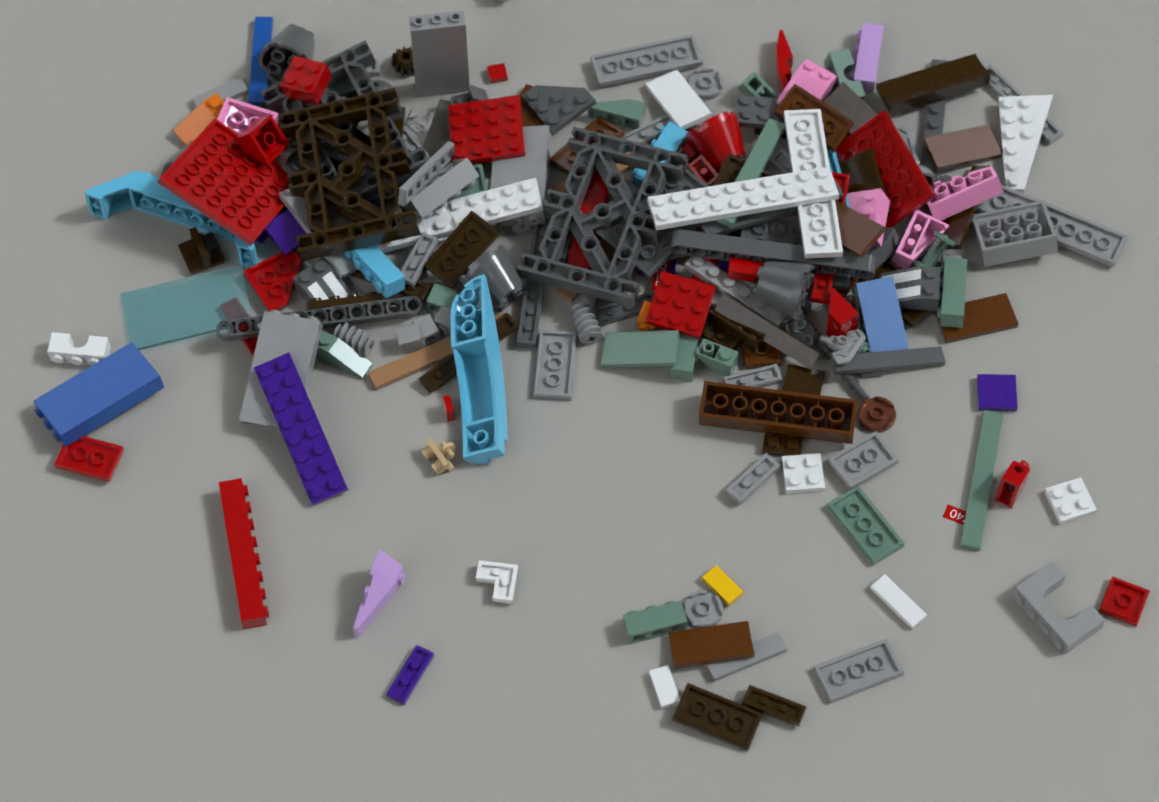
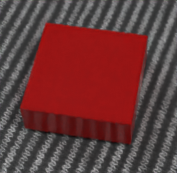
M504 63L487 66L490 84L508 81Z

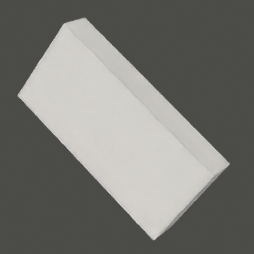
M669 665L649 670L661 709L678 705L680 697Z

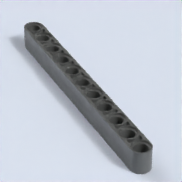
M675 230L672 233L670 249L673 253L679 255L729 261L730 257L758 262L807 263L815 266L811 272L861 279H872L875 276L876 257L870 254H865L861 258L852 252L843 251V257L805 258L802 245L688 230Z
M409 296L281 314L289 315V313H295L302 318L322 315L324 317V321L321 322L323 329L337 327L339 324L343 326L346 322L349 325L414 317L420 313L422 303L418 297ZM415 303L418 308L411 310L408 308V304ZM396 305L399 307V311L396 313L391 312L389 307ZM378 308L381 312L378 315H373L370 310ZM354 310H359L362 313V315L360 317H354L352 315V312ZM339 312L343 315V318L336 320L333 314ZM263 315L220 321L216 326L217 337L222 341L258 337L260 329L257 326L262 322ZM241 325L249 327L247 332H241L238 328ZM223 327L230 329V332L226 335L221 334L219 331Z

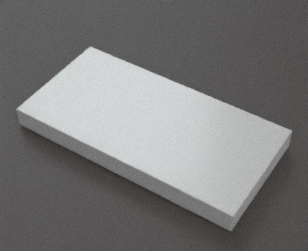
M677 69L645 83L647 90L673 123L685 130L712 117L710 110Z

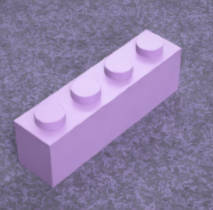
M863 23L862 30L858 29L857 40H860V44L856 43L854 54H858V56L853 58L855 72L851 71L850 80H860L864 92H874L884 30L883 25Z

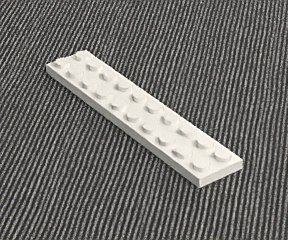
M821 109L784 111L792 172L829 166ZM835 200L797 206L804 257H843Z
M827 166L650 196L647 202L656 230L837 200L839 199V193L830 167Z
M535 177L449 200L442 208L434 209L432 211L433 215L425 220L420 218L418 226L421 233L442 238L450 236L471 210L489 224L544 211L537 179ZM420 235L376 246L383 253L415 245Z

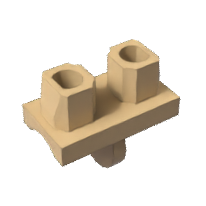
M430 437L426 441L428 446L421 451L428 461L435 456L438 457V460L431 465L437 474H441L447 469L452 472L455 467L447 456L450 458L455 456L453 451L456 446L452 442L446 443L442 441L440 443L442 448H440Z

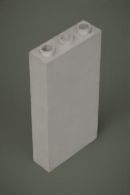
M464 10L410 16L409 26L417 97L467 92L470 82Z
M549 125L523 127L526 156L492 161L490 189L536 177L543 204L544 199H548L547 191L552 136ZM544 211L491 225L502 227L546 224V214Z
M277 310L264 311L239 417L242 425L281 432L254 367L289 352L308 393L323 327L318 318L312 316L302 318L295 313L285 315Z

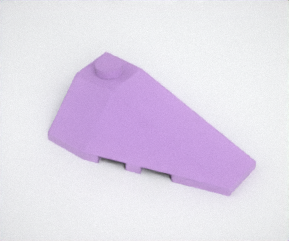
M378 550L371 568V585L366 586L364 591V601L366 602L365 604L361 603L353 627L354 635L357 638L375 619L397 592L399 585H403L405 580L403 566L380 550Z

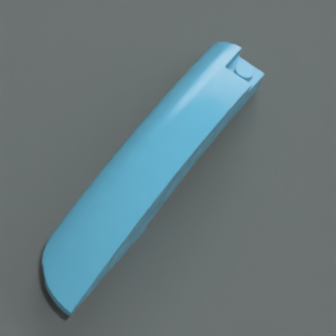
M482 274L467 282L460 295H456L451 306L450 315L451 348L454 353L461 400L463 458L470 463L480 465L490 464V459L505 456V443L508 442L506 397L500 345L485 274Z

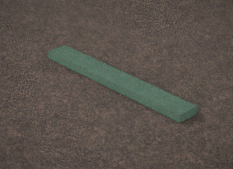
M768 119L735 182L760 177L785 130V123ZM738 217L715 220V222L733 227Z
M984 410L960 544L962 548L980 551L1003 413Z

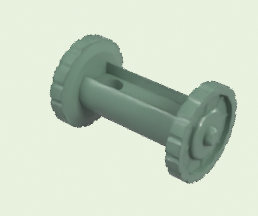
M935 230L933 234L937 237L923 260L921 262L915 260L913 264L917 267H934L948 244L955 246L956 243L948 238V235H943ZM942 242V246L938 247V244Z

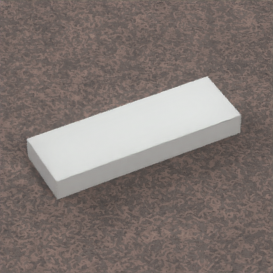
M886 574L871 585L870 589L911 629H914L927 617V614Z

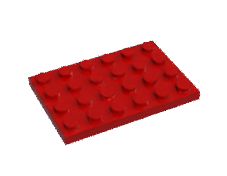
M883 110L845 138L835 150L838 163L867 149H873L885 192L890 200L892 215L887 217L886 228L896 226L936 195L890 116Z

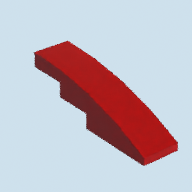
M779 30L776 49V75L778 87L782 94L792 78L790 68L793 66V55L783 30Z

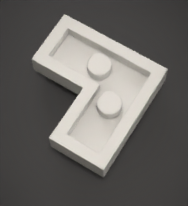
M479 560L476 581L495 584L493 602L513 604L518 565Z

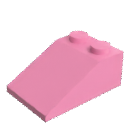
M805 59L776 103L780 104L794 84L824 101L832 91L837 75Z
M228 97L217 120L238 134L244 131L256 118L269 114L272 115L277 125H279L278 113Z

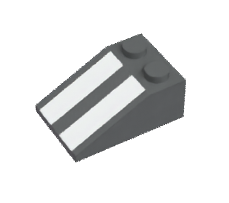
M323 257L293 277L295 290L306 302L312 298L325 300L330 296L344 298L352 294L336 271ZM337 312L333 314L334 319L338 320L341 317H343V315Z
M918 266L881 274V278L893 276L900 309L937 311L940 267Z

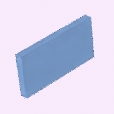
M893 276L856 283V291L870 352L909 349Z

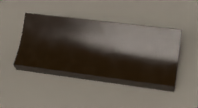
M971 54L877 83L876 89L889 115H893L987 86L990 83L991 73L982 65L976 54Z

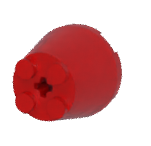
M734 110L730 114L726 111L707 119L697 127V130L693 128L685 135L690 145L699 155L702 154L717 173L720 172L728 153L741 159L746 157L738 118Z

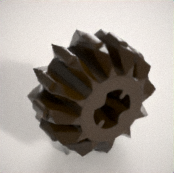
M403 46L402 50L397 48L396 53L392 55V66L395 68L396 73L401 72L402 76L405 73L409 76L412 72L414 73L411 46L408 49Z

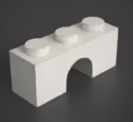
M52 332L47 352L50 361L55 363L86 364L92 366L109 356L111 346L108 337L89 336L85 346L76 348L73 347L74 343L71 334Z

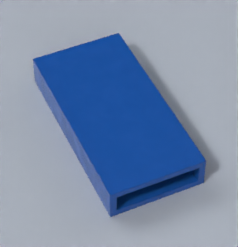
M131 342L33 400L36 406L34 411L39 419H44L43 423L49 431L53 430L52 434L56 441H61L66 447L164 388V385L157 371Z

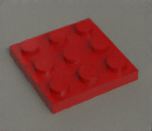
M661 271L645 324L666 330H678L680 334L700 339L716 286Z

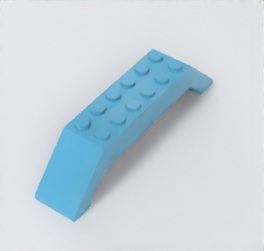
M137 170L90 188L85 192L89 211L92 215L107 220L111 215L134 208L191 228L196 227L197 230L206 233L212 232L215 236L233 241L238 251L240 265L250 268L258 264L254 243L251 246L157 183L159 177L153 176L148 172Z

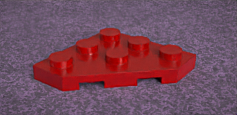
M295 250L287 256L280 252L244 270L243 274L268 312L270 310L281 311L288 306L294 288L293 277L299 273L302 263Z

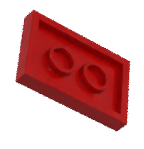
M83 436L66 447L63 444L54 465L57 469L110 482L124 452V448L120 445Z

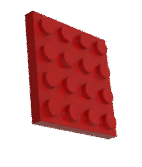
M520 95L448 105L451 142L454 143L452 161L468 158L471 164L526 156Z

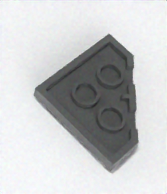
M535 85L522 95L525 102L544 125H549L550 132L553 135L596 104V100L587 89L579 87Z

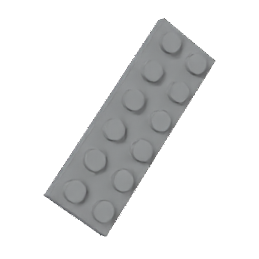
M693 34L590 56L599 88L667 74L676 69L681 71L703 66Z

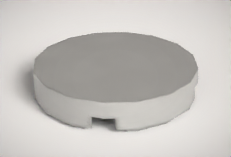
M711 68L697 69L688 79L690 87L703 100L714 99L723 90L721 74L716 73Z
M698 590L691 593L683 606L688 623L696 628L715 626L721 620L723 614L722 601L716 594L714 595L707 590Z

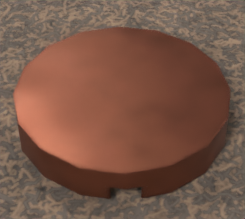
M879 396L871 399L868 398L860 404L858 421L866 430L882 433L894 425L896 419L894 405L886 398Z

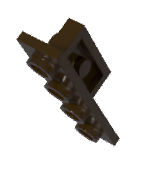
M710 307L706 321L710 324L703 329L702 338L732 350H736L742 344L754 353L758 352V339L753 334L747 333L739 325L733 324L725 316L718 314Z

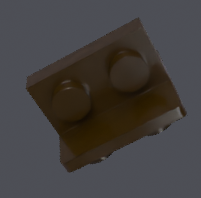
M196 227L189 229L191 240L178 244L190 274L198 273L225 262V258L212 232L203 235L202 232H198Z

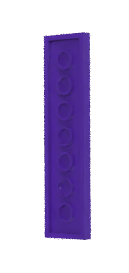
M288 352L254 367L312 506L349 491L290 353Z

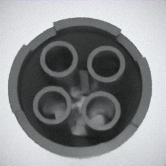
M289 24L268 42L259 55V65L268 74L267 78L276 84L281 82L294 56L313 60L314 34L295 24Z
M499 245L495 251L488 250L478 257L468 267L467 274H463L459 279V282L464 286L473 278L485 274L492 306L495 310L499 309L501 312L509 307V302L513 299H519L524 294L522 291L524 288L523 282L508 251L503 245Z
M767 261L763 267H759L757 273L759 281L758 284H755L752 294L787 317L798 320L803 313L801 306L804 307L812 289L815 274H812L811 270H814L815 266L807 263Z

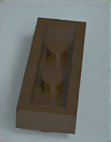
M749 685L742 701V705L797 727L800 726L807 706Z

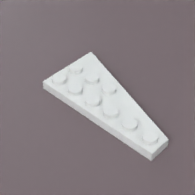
M1053 95L1006 96L998 98L1004 182L1008 188L1021 193L1025 191Z

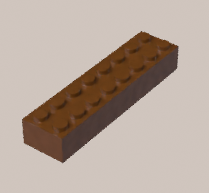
M704 381L699 411V425L853 444L858 400Z

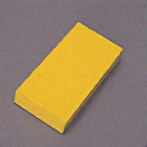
M717 565L702 576V581L728 606L733 604L744 593Z

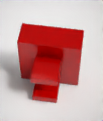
M687 141L681 145L684 151L680 153L687 155L688 165L700 156Z

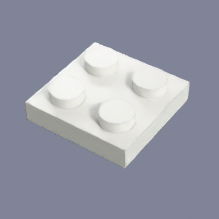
M820 453L782 456L781 461L786 494L825 491Z
M1081 477L1045 488L1044 493L1060 525L1096 514L1097 512Z

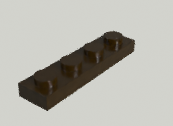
M368 292L363 296L349 294L344 298H340V296H330L325 300L312 298L310 301H307L306 310L383 300L382 294H377V292Z

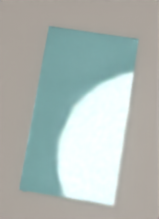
M241 265L121 293L129 341L138 350L216 332L217 324L223 320L252 317L243 267Z

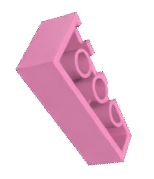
M990 166L969 172L968 176L965 177L954 176L951 181L941 183V180L933 182L934 185L931 188L936 196L925 205L932 217L942 221L1004 192L998 175L993 167Z

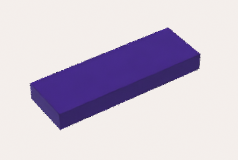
M416 645L388 690L387 697L405 705L434 658V653Z

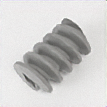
M589 302L575 304L570 310V316L577 330L579 340L584 344H592L603 338V334L600 332L601 328L598 326L599 323L595 320L596 315L593 314L594 310L590 307L591 303Z
M346 322L343 326L339 324L333 335L362 356L365 355L367 357L373 349L375 335H371L368 338L369 333L365 332L362 335V329H358L355 332L356 327L354 325L348 329L349 323Z

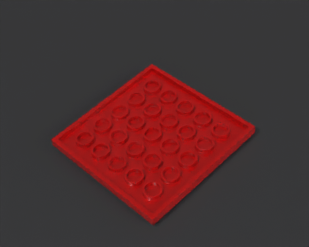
M214 118L162 174L157 183L251 246L285 207V204L279 198V194L289 189L288 173L282 169V166L275 159L269 165H266L246 154L236 140L239 134Z

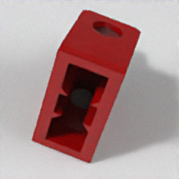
M1012 461L1000 481L995 501L1011 509L1013 508L1031 470L1026 461ZM1009 484L1014 486L1013 490L1008 488Z

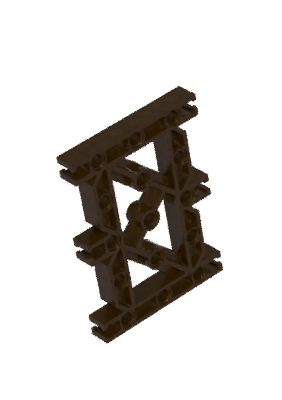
M395 88L279 114L284 136L286 138L296 136L300 166L303 170L287 174L292 196L305 197L308 225L311 233L296 236L297 244L299 245L297 247L298 253L302 261L421 235L416 211L403 212L402 206L398 205L399 183L396 176L411 173L405 148L393 150L387 116L401 113L399 97ZM368 120L372 147L352 137L348 131H341L335 127ZM318 139L337 149L341 155L351 157L348 161H344L339 165L338 174L332 181L323 177ZM366 166L376 171L381 208L361 198L359 193L348 191L350 186H354L359 182L360 174ZM326 200L346 210L350 216L358 217L364 221L331 228Z

